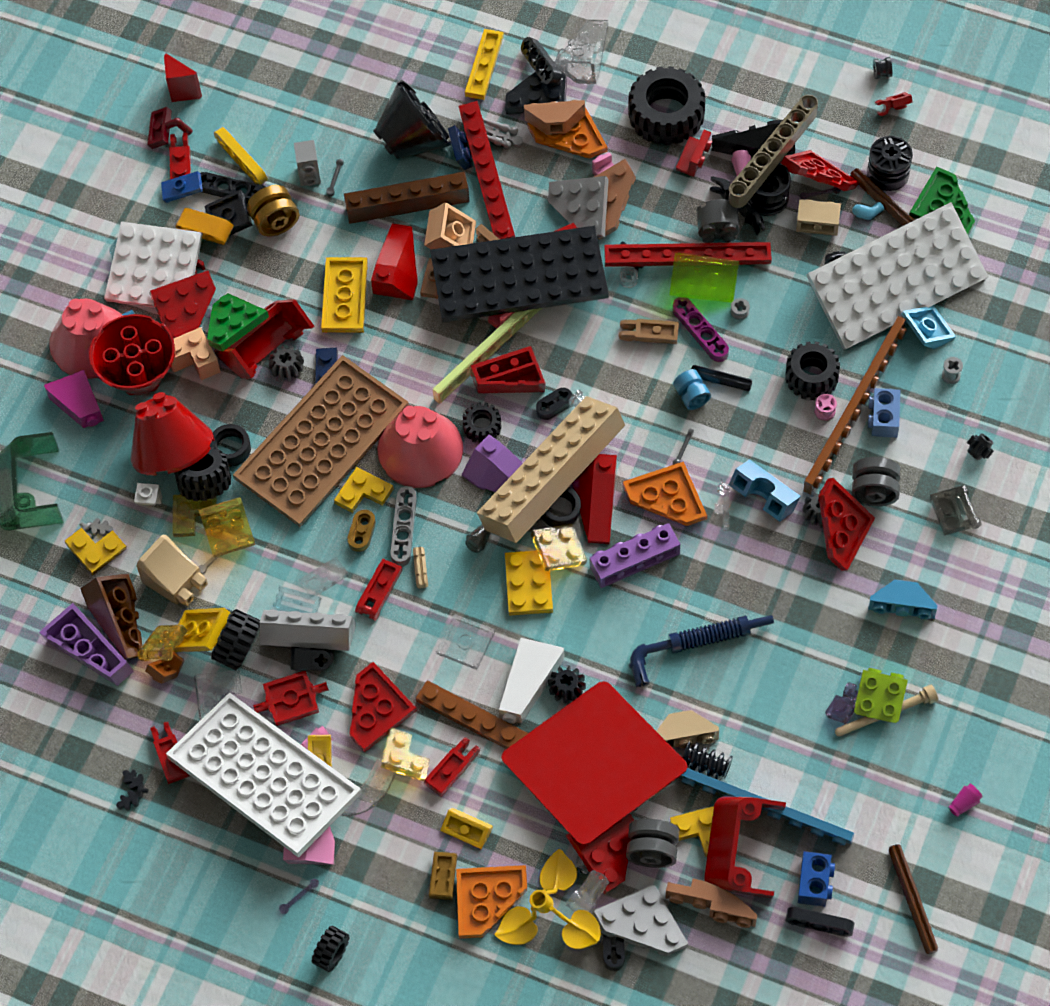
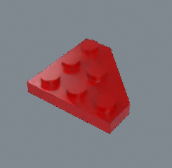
M811 150L784 156L781 162L792 174H798L813 179L816 182L837 187L842 191L856 189L859 184L855 178Z
M207 270L150 290L149 294L161 323L169 329L173 339L199 328L216 291V287Z
M828 478L818 495L827 556L841 571H847L875 517L834 478Z
M374 662L356 674L350 737L364 753L417 711L413 703Z
M631 814L588 845L579 844L569 833L566 835L603 894H606L625 881L628 859L626 858L627 843L631 841L628 839L629 824L634 821Z

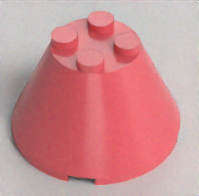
M72 299L60 316L50 336V352L59 368L69 375L84 370L87 379L98 378L92 369L89 358L91 342L103 330L102 327L106 323L123 315L117 310L92 299Z
M406 406L389 423L380 436L377 448L378 458L386 474L395 482L413 488L431 487L444 478L448 479L457 470L463 456V441L459 430L448 418L423 406Z

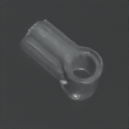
M595 870L591 871L580 889L571 895L566 906L574 912L576 910H586L592 914L597 908L598 903L596 902L609 884L607 877Z

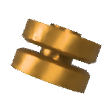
M272 185L259 190L249 199L247 204V211L251 219L254 220L257 230L261 235L267 237L285 233L296 224L300 216L299 210L292 201L288 190L281 185Z

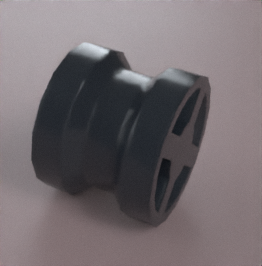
M886 57L884 60L873 59L875 79H880L881 76L892 77L893 70L890 57Z

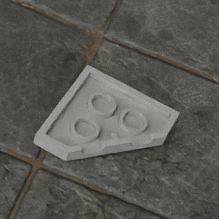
M606 176L549 182L548 202L570 224L574 222L577 228L595 225L597 238L605 237L609 180Z
M655 885L598 908L592 913L597 919L604 935L619 937L626 940V943L643 949L647 947L656 950L658 954L663 956H669L688 946L687 940Z

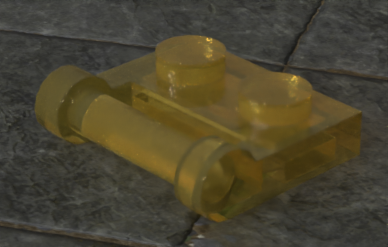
M183 625L157 626L138 651L139 660L160 659L162 661H170L173 658V650L182 643L183 637L188 630Z

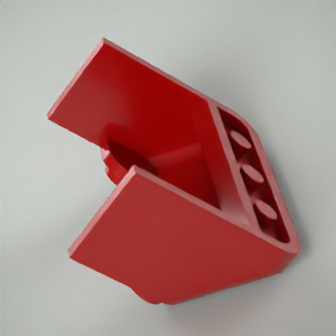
M295 299L277 300L266 306L264 309L267 310L269 318L223 352L215 348V354L240 378H253L257 372L255 370L257 363L285 340L291 338L293 340L298 339L303 335L304 329L315 327Z
M754 797L719 798L715 802L704 881L731 893L773 898L775 891L751 888V873L743 867L735 866L741 820L753 821L757 819L762 807L784 810L786 802Z

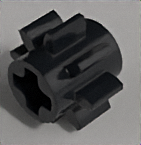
M982 433L979 436L972 435L966 442L970 445L967 452L977 460H981V458L988 459L994 452L991 448L994 444L993 441Z

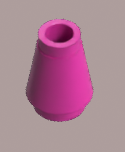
M971 783L968 786L964 785L948 806V809L958 817L979 804L983 796Z

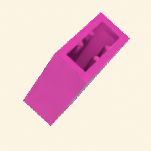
M84 370L44 385L48 398L81 427H93L104 421Z

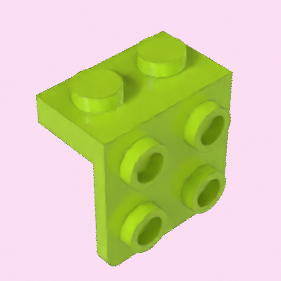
M875 668L863 670L854 708L855 714L897 723L900 718L908 679H903L904 676L897 673H890V675L881 674L882 671Z

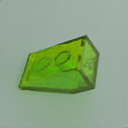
M677 252L674 256L669 295L732 303L735 296L739 261Z

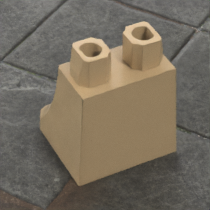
M161 535L137 562L136 567L142 583L176 605L180 602L183 605L189 606L195 598L194 594L190 592L192 587L194 586L199 591H202L208 585L207 579L201 574L200 568L167 535Z

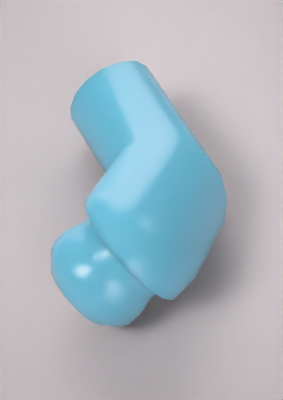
M877 202L872 207L856 204L852 208V212L856 217L865 220H871L884 210V206L880 202Z

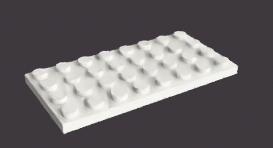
M952 202L806 274L843 350L893 326L898 316L904 318L901 314L903 311L930 307L988 278Z
M231 693L226 695L166 753L169 760L298 858L362 794L358 786Z

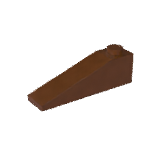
M129 574L96 577L80 588L87 608L123 658L126 660L142 657L144 654L141 631L137 629L136 621L139 619V613L135 611L134 605L137 597Z

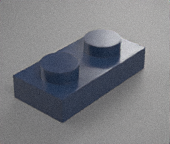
M454 125L448 128L457 163L464 170L472 167L470 162L472 155L465 144L468 142L467 137L463 131L460 132Z
M337 347L316 349V383L338 360Z

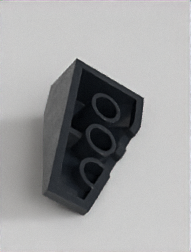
M783 120L769 121L766 126L756 128V125L749 126V130L742 132L732 130L712 135L711 151L733 155L735 151L747 150L752 159ZM795 144L785 156L795 154Z

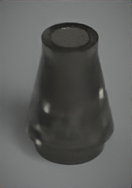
M481 524L466 536L465 544L467 548L475 553L484 550L491 532L486 531L483 524Z

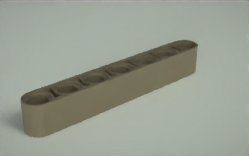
M804 95L800 98L729 187V203L732 207L741 208L746 205L814 121L818 108V100L815 96Z

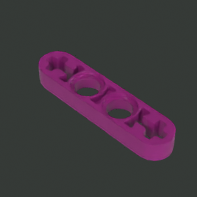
M676 298L673 302V313L713 361H725L729 355L727 343L688 298ZM679 305H681L682 307L686 306V312H685V310H684L683 308H679V309H678V306H679ZM696 318L700 323L693 326L689 324V320ZM709 333L713 337L710 340H703L701 335ZM716 348H717L719 351L723 350V353H722V354H721L720 352L715 353Z

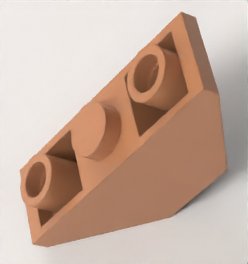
M585 100L554 101L524 105L525 121L546 135L568 133L585 116Z

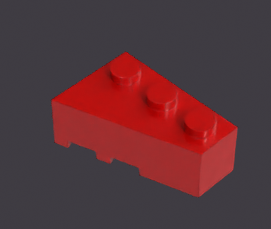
M531 346L471 365V377L478 394L545 392L546 383Z

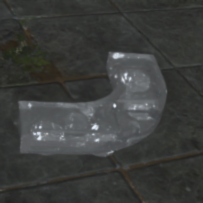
M377 759L368 778L359 787L362 794L340 816L359 815L378 805L389 791L398 772V767Z

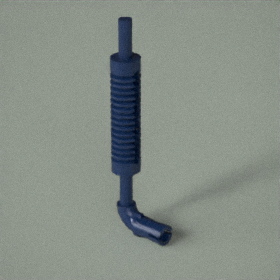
M745 615L737 617V619L725 620L724 623L721 621L720 624L716 622V625L712 623V626L708 624V627L704 625V627L700 626V628L696 627V629L679 631V634L677 632L668 634V640L637 646L631 654L629 668L632 669L635 686L641 687L642 682L643 686H647L650 683L644 666L646 665L645 657H647V654L670 648L672 653L681 652L682 649L686 651V648L690 650V647L694 649V647H702L703 644L704 646L707 643L710 645L711 642L714 644L715 641L719 643V640L723 642V639L727 641V638L731 640V637L735 639V637L739 638V636H748L753 628L774 624L773 616L769 615L748 620Z

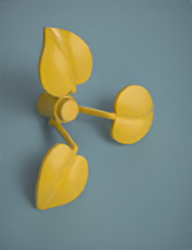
M557 849L549 857L541 870L540 884L543 890H536L530 895L532 914L530 910L521 906L510 909L503 917L498 930L494 934L498 939L512 945H523L530 942L538 932V927L533 922L537 918V911L543 914L552 911L568 923L562 930V938L566 945L573 949H584L598 943L601 929L595 916L586 910H576L570 920L553 907V899L549 895L556 894L558 889L562 891L568 890L577 879V869L574 863L561 849Z

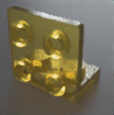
M241 497L199 510L213 557L216 558L255 545Z

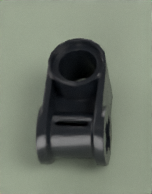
M291 647V670H326L334 661V654L330 649ZM322 654H324V658L328 659L324 664L322 660L318 659Z

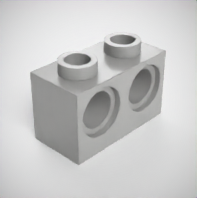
M314 140L294 143L301 186H312L321 183Z

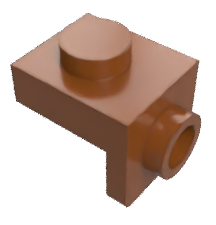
M169 648L165 650L160 660L148 664L145 672L152 676L154 681L162 684L178 677L184 664V659Z

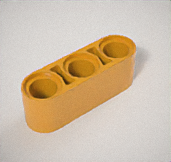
M184 208L175 227L181 230L201 232L203 235L202 239L225 245L234 225L223 218Z

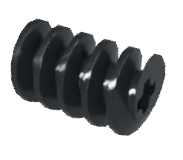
M690 741L682 757L687 762V766L690 764L691 770L695 771L698 767V772L702 774L707 770V776L712 777L715 774V779L721 780L723 777L724 779L726 778L733 760V756L724 760L723 752L716 757V749H713L708 754L707 746H704L700 751L699 743L697 742L693 747H690Z

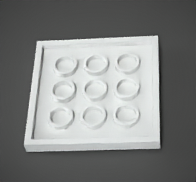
M121 222L104 299L107 302L155 308L149 294L150 290L195 274L202 233Z

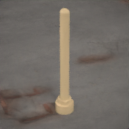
M930 684L923 687L918 695L904 700L901 711L920 703H928L930 705L937 702L938 695L933 685ZM862 717L836 728L835 734L843 736L879 720Z

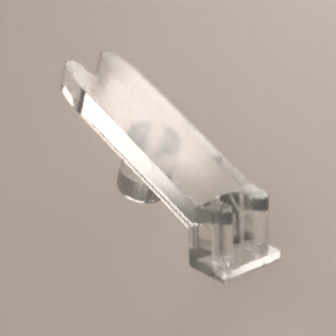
M720 479L717 492L723 494V504H715V514H723V531H729V494L731 486Z

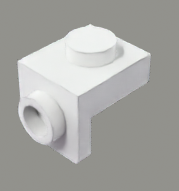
M137 483L134 498L135 504L155 506L162 503L163 496L159 485Z

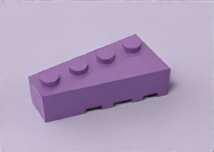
M73 603L39 632L48 643L116 686L134 672L126 660Z

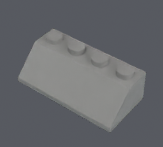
M263 610L260 619V645L349 651L356 622L352 616H345L343 614L329 615L318 612L300 613L298 611Z

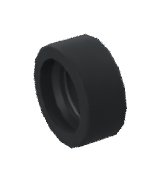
M226 424L214 430V441L211 442L210 447H214L216 450H218V443L226 437L233 436L242 440L243 446L239 451L233 454H225L229 467L237 466L249 457L251 444L249 435L244 428L235 424Z
M570 487L560 497L567 499L572 504V512L567 516L559 517L547 510L541 516V519L548 526L556 529L567 528L577 520L581 501L577 492Z

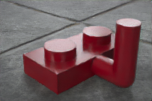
M168 107L151 112L147 146L155 149L168 144L170 128L177 126L184 133H188V136L192 134L193 130L180 118L171 119V109Z

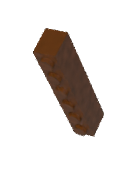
M465 172L344 193L349 224L434 209L445 202L449 205L470 202Z

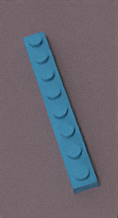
M689 768L679 777L682 779V783L691 787L697 784L703 787L702 790L712 795H715L717 792L725 795L724 797L766 799ZM787 806L784 810L761 808V810L768 812L767 816L773 819L780 820L782 817L789 820L788 824L800 829L802 826L811 829L810 832L820 837L826 834L833 837L832 841L840 845L852 844L855 836L854 832Z

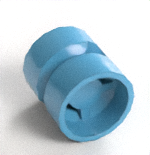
M694 369L681 373L673 382V386L678 394L682 396L681 399L688 410L702 407L711 398V393L706 385L703 384L699 373Z

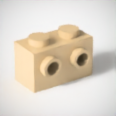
M799 200L796 232L837 236L841 204L831 201Z

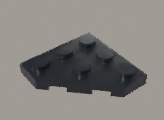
M567 60L554 61L562 73L561 80L557 86L552 87L543 83L537 73L534 72L509 91L505 99L506 114L524 113V105L532 103L565 102L568 77Z

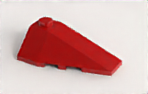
M391 224L371 278L373 294L414 300L418 278L412 226Z
M599 454L572 483L573 489L577 492L581 501L580 513L588 543L610 544L617 455Z

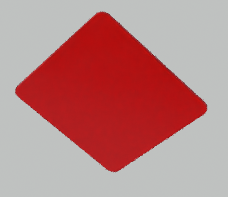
M606 681L598 682L507 748L501 756L503 763L581 845H588L687 771V762Z

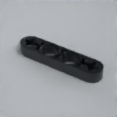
M526 37L521 44L522 54L543 83L552 87L557 86L562 77L560 69L538 40Z
M208 172L200 173L202 183L204 182L202 184L203 192L201 193L222 198L241 188H245L248 190L244 194L246 203H248L249 199L256 192L266 187ZM220 184H227L228 188L219 190L218 186Z

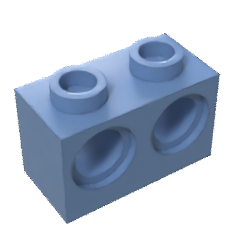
M874 388L873 396H869L868 409H872V415L868 416V428H872V436L897 438L900 421V390Z

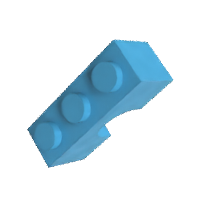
M750 459L735 469L728 484L745 497L749 494H758L764 497L766 503L763 510L779 522L794 512L801 497Z

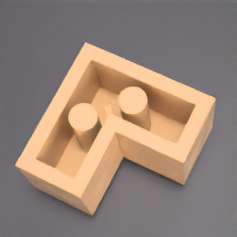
M201 327L173 339L175 343V357L171 365L173 372L194 365L201 381L221 372L218 360L211 346H209Z

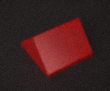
M166 53L164 55L165 75L171 102L200 99L202 93L197 72Z

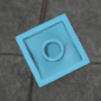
M934 305L906 310L901 313L921 343L926 347L936 349L956 338Z

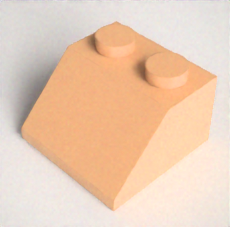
M445 202L429 211L424 245L432 250L472 244L476 220Z

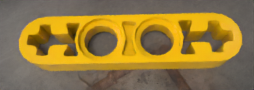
M224 127L214 132V137L220 146L255 184L262 185L268 181L263 169Z

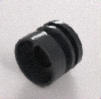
M884 136L872 144L869 152L867 177L882 190L896 191L908 182L913 158L912 148L908 142L899 137Z
M779 163L747 202L751 207H757L761 215L774 216L781 213L787 207L791 186V176L788 169Z

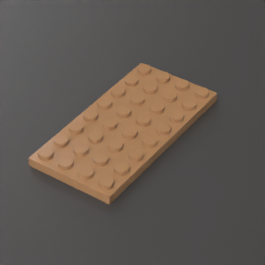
M342 355L233 474V479L301 527L379 440L389 423L406 406H409V402Z

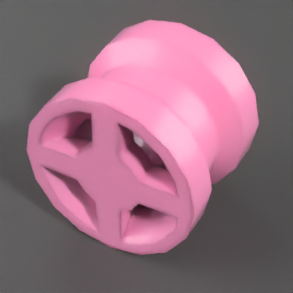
M830 394L818 396L815 401L814 410L816 417L823 421L831 420L836 413V399Z

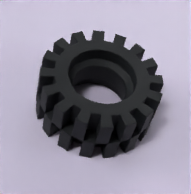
M477 402V407L474 404L470 405L471 410L469 408L465 410L466 414L463 413L462 420L464 433L467 434V438L469 440L472 438L474 443L479 440V444L488 435L496 439V434L499 435L502 428L499 410H495V406L492 404L489 407L487 402L484 403V406H481V402ZM479 418H487L490 421V425L485 428L475 427L474 421Z
M333 925L329 926L325 930L324 935L322 934L320 937L321 940L318 941L317 947L313 951L312 964L327 972H331L338 965L339 959L341 960L343 957L342 954L346 951L350 935Z

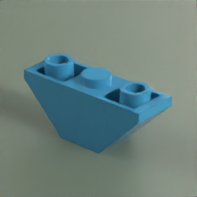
M895 579L870 596L868 610L879 614L887 612L895 613L901 617L909 615L928 620L930 618L935 619L937 604L917 582Z

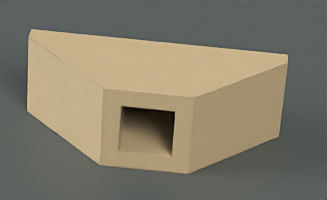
M692 710L668 714L657 730L672 748H686L689 741L691 747L696 742L710 744L715 742V740H719V727Z

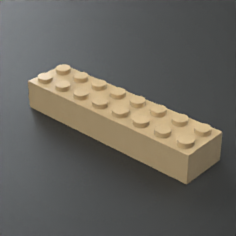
M586 396L478 510L477 514L485 530L517 543L624 428L625 423L618 407Z

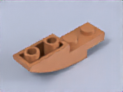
M694 878L692 879L691 887L671 882L667 883L665 898L669 899L672 903L683 904L684 902L692 904L693 907L698 909L710 908L709 917L720 923H727L729 921L743 928L756 927L757 914L738 897L716 885Z

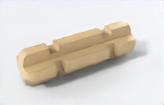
M415 547L413 549L416 587L419 589L427 588L424 547Z

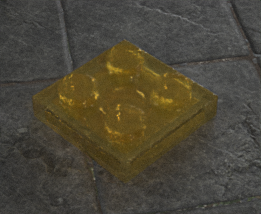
M572 524L532 531L531 537L545 571L586 564L587 558Z

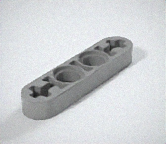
M409 486L400 488L396 496L391 559L393 563L400 566H405L410 562L417 497L416 491ZM406 494H410V497L408 498V506H406L404 503V497ZM403 512L411 515L406 521L399 519V515ZM404 531L409 534L405 540L397 538V534ZM400 547H403L404 555L402 559H399L397 556L399 555Z

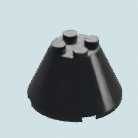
M402 79L397 82L376 128L373 130L375 135L386 143L384 145L385 149L390 155H394L399 159L450 146L452 144L451 141H447L450 136L436 115L424 101L420 103V100L415 95L416 91Z

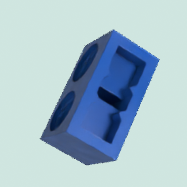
M803 851L797 903L826 907L827 899H832L833 886L829 885V877L834 878L835 863H831L832 855ZM820 865L824 870L817 872L812 867ZM818 887L822 892L814 894L810 891V888Z

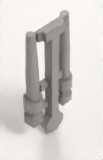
M483 118L484 124L496 128L494 131L485 127L487 134H489L487 135L488 140L494 143V145H502L503 148L509 149L511 142L515 147H520L523 144L522 137L516 136L518 128H511L510 125L500 124Z

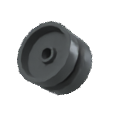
M867 457L857 460L853 464L851 495L860 504L879 507L895 503L900 495L899 481L901 468L899 464L884 457Z
M638 819L629 824L628 839L631 841L627 843L626 858L630 862L650 868H666L676 864L677 848L675 845L679 841V828L676 825L659 819Z

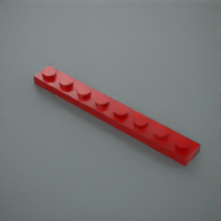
M478 101L458 106L493 234L499 239L513 238L515 233Z
M770 242L604 245L605 267L771 264L772 261Z

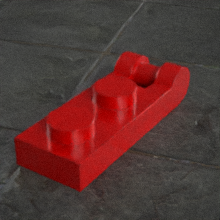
M382 558L358 601L355 612L361 615L363 613L369 615L370 619L376 621L384 603L403 571L402 566ZM371 601L374 602V605L370 607L367 603Z

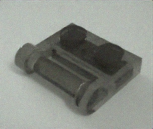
M959 486L930 494V501L944 536L967 529H977L982 525L968 497L969 491L967 486ZM956 497L961 500L968 518L967 520H963L955 500Z

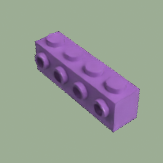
M669 523L663 526L658 525L645 534H637L631 540L624 543L618 542L608 550L595 552L589 557L590 569L600 588H603L679 555L681 544Z

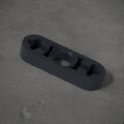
M789 907L785 921L791 925L844 937L853 935L855 925L852 920L798 907Z

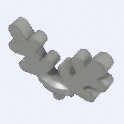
M96 518L93 523L89 522L86 525L83 522L80 523L85 532L91 529L93 535H97V531H100L101 536H105L106 532L110 533L113 530V527L109 526L107 520L100 524L99 518Z

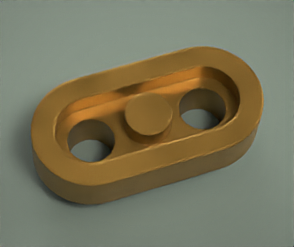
M360 510L353 517L348 534V544L353 551L362 552L370 545L376 521L374 514L369 510ZM364 521L368 522L367 525H362L361 523ZM358 540L363 541L361 544H356Z

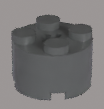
M710 200L706 202V206L701 208L700 205L697 207L698 234L704 243H711L717 239H723L725 242L735 240V236L740 231L738 208L732 207L729 200Z

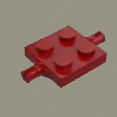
M301 671L264 683L266 701L253 705V708L257 713L269 710L273 715L276 726H280L319 713L316 694L329 691L326 681L313 686L308 679L306 671Z

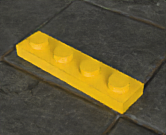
M484 29L465 89V97L485 100L504 38L503 32Z

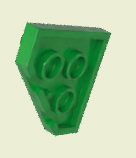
M936 166L910 210L909 215L914 219H918L952 202L968 236L975 225V219L968 209V203L963 191L959 188L956 175Z
M229 293L221 296L218 301L212 304L207 336L209 346L223 352L269 318L267 310Z

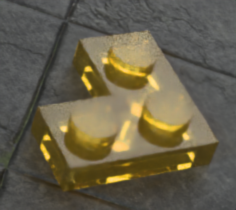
M181 494L173 495V536H196V517L217 515V496L214 499H207V501H193V499H186Z
M391 728L388 733L381 768L424 781L427 777L430 759L409 752L412 734Z

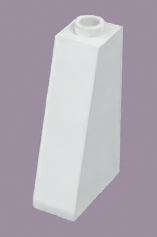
M520 638L499 708L500 719L510 724L516 722L522 724L548 685V680L552 679V671L556 672L564 661L563 647Z

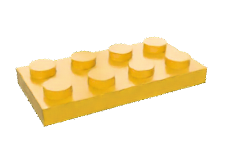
M326 257L322 333H364L367 257Z

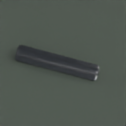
M698 365L691 367V369L699 373L702 380L745 391H750L752 387V379Z

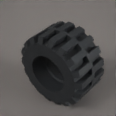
M816 341L815 344L806 342L804 346L802 344L797 345V349L793 348L791 350V355H788L785 380L788 383V388L790 390L794 389L793 394L796 396L800 394L801 398L805 400L806 397H809L810 400H815V397L822 394H831L832 390H835L839 379L840 362L838 355H834L835 351L832 348L828 349V345L823 344L822 346L819 345L820 342ZM812 366L821 369L823 373L809 375L802 369Z
M211 447L210 451L195 464L174 472L178 490L188 500L207 501V499H214L216 496L222 495L223 491L228 490L229 485H231V475L226 455L214 447Z
M238 609L233 610L211 653V659L235 671L239 669L258 633L260 620Z

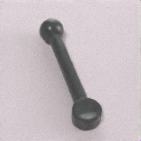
M342 159L336 161L337 167L331 185L326 190L328 196L335 194L334 186L340 167L344 165Z
M690 428L688 430L687 437L677 459L673 460V465L681 462L680 460L688 442L693 436V429Z

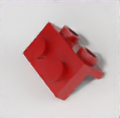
M704 129L700 139L691 136L688 138L677 163V171L694 177L697 169L702 168L706 158L703 155L705 152H709L713 142L709 140L711 136L710 131Z

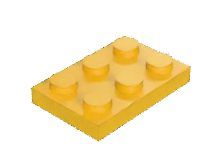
M549 550L506 552L505 566L509 616L553 613Z
M226 608L185 610L166 648H170L174 652L212 651L218 642L222 629L226 626L230 611Z

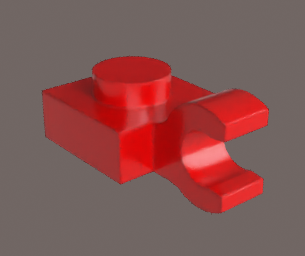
M903 92L886 97L884 100L879 99L875 101V105L883 104L884 106L882 111L877 112V115L884 116L888 114L890 108H895V110L906 108L907 104L913 103L912 95Z

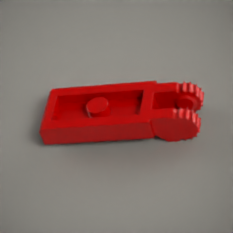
M183 133V146L176 147L177 138L175 134H170V179L191 173V150L188 133Z
M167 721L163 723L164 730L168 735L167 737L159 739V733L155 726L150 727L165 777L168 784L190 777V775L167 758L166 753L177 743L176 736L172 733Z
M466 737L455 748H452L424 779V784L440 797L447 792L480 752L481 748L475 745L466 756L461 754L469 745L470 740Z

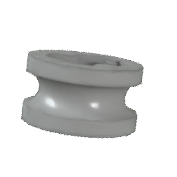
M743 298L735 299L731 303V315L739 320L748 317L749 302ZM739 306L743 307L742 311H737Z

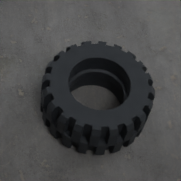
M668 66V68L657 67L654 71L650 69L645 72V75H640L631 86L628 96L630 124L635 128V132L639 136L643 135V139L647 141L652 140L654 144L660 145V143H665V145H671L674 142L676 144L682 143L683 139L688 140L690 136L693 137V133L696 134L704 122L705 91L698 79L695 80V76L691 73H685L684 69L679 68L677 70L672 66ZM660 99H673L680 102L684 107L676 112L662 113L654 110L650 105Z

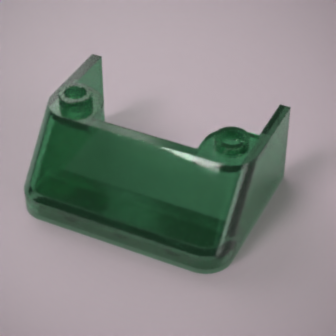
M53 432L18 436L0 452V527L2 529L10 531L64 523L57 503L36 506V500L32 494L27 492L19 493L17 458L59 452Z

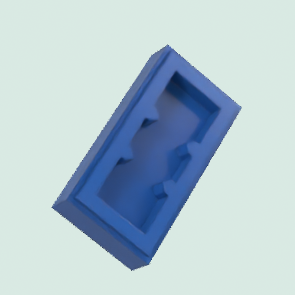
M196 171L161 182L163 201L168 203L203 192L201 174Z

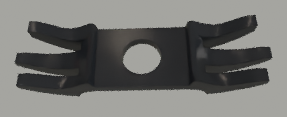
M712 176L711 181L720 187L712 186L710 191L720 194L724 200H729L730 181ZM746 203L743 207L738 208V212L745 218L744 222L753 226L756 235L759 234L760 227L763 231L765 230L763 218L757 207L753 208Z

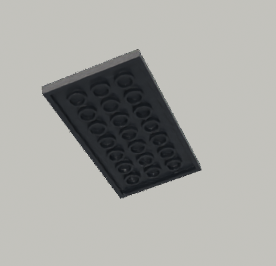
M595 225L430 250L442 323L609 298Z

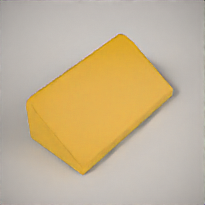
M451 808L447 811L440 831L482 849L493 826L455 808Z

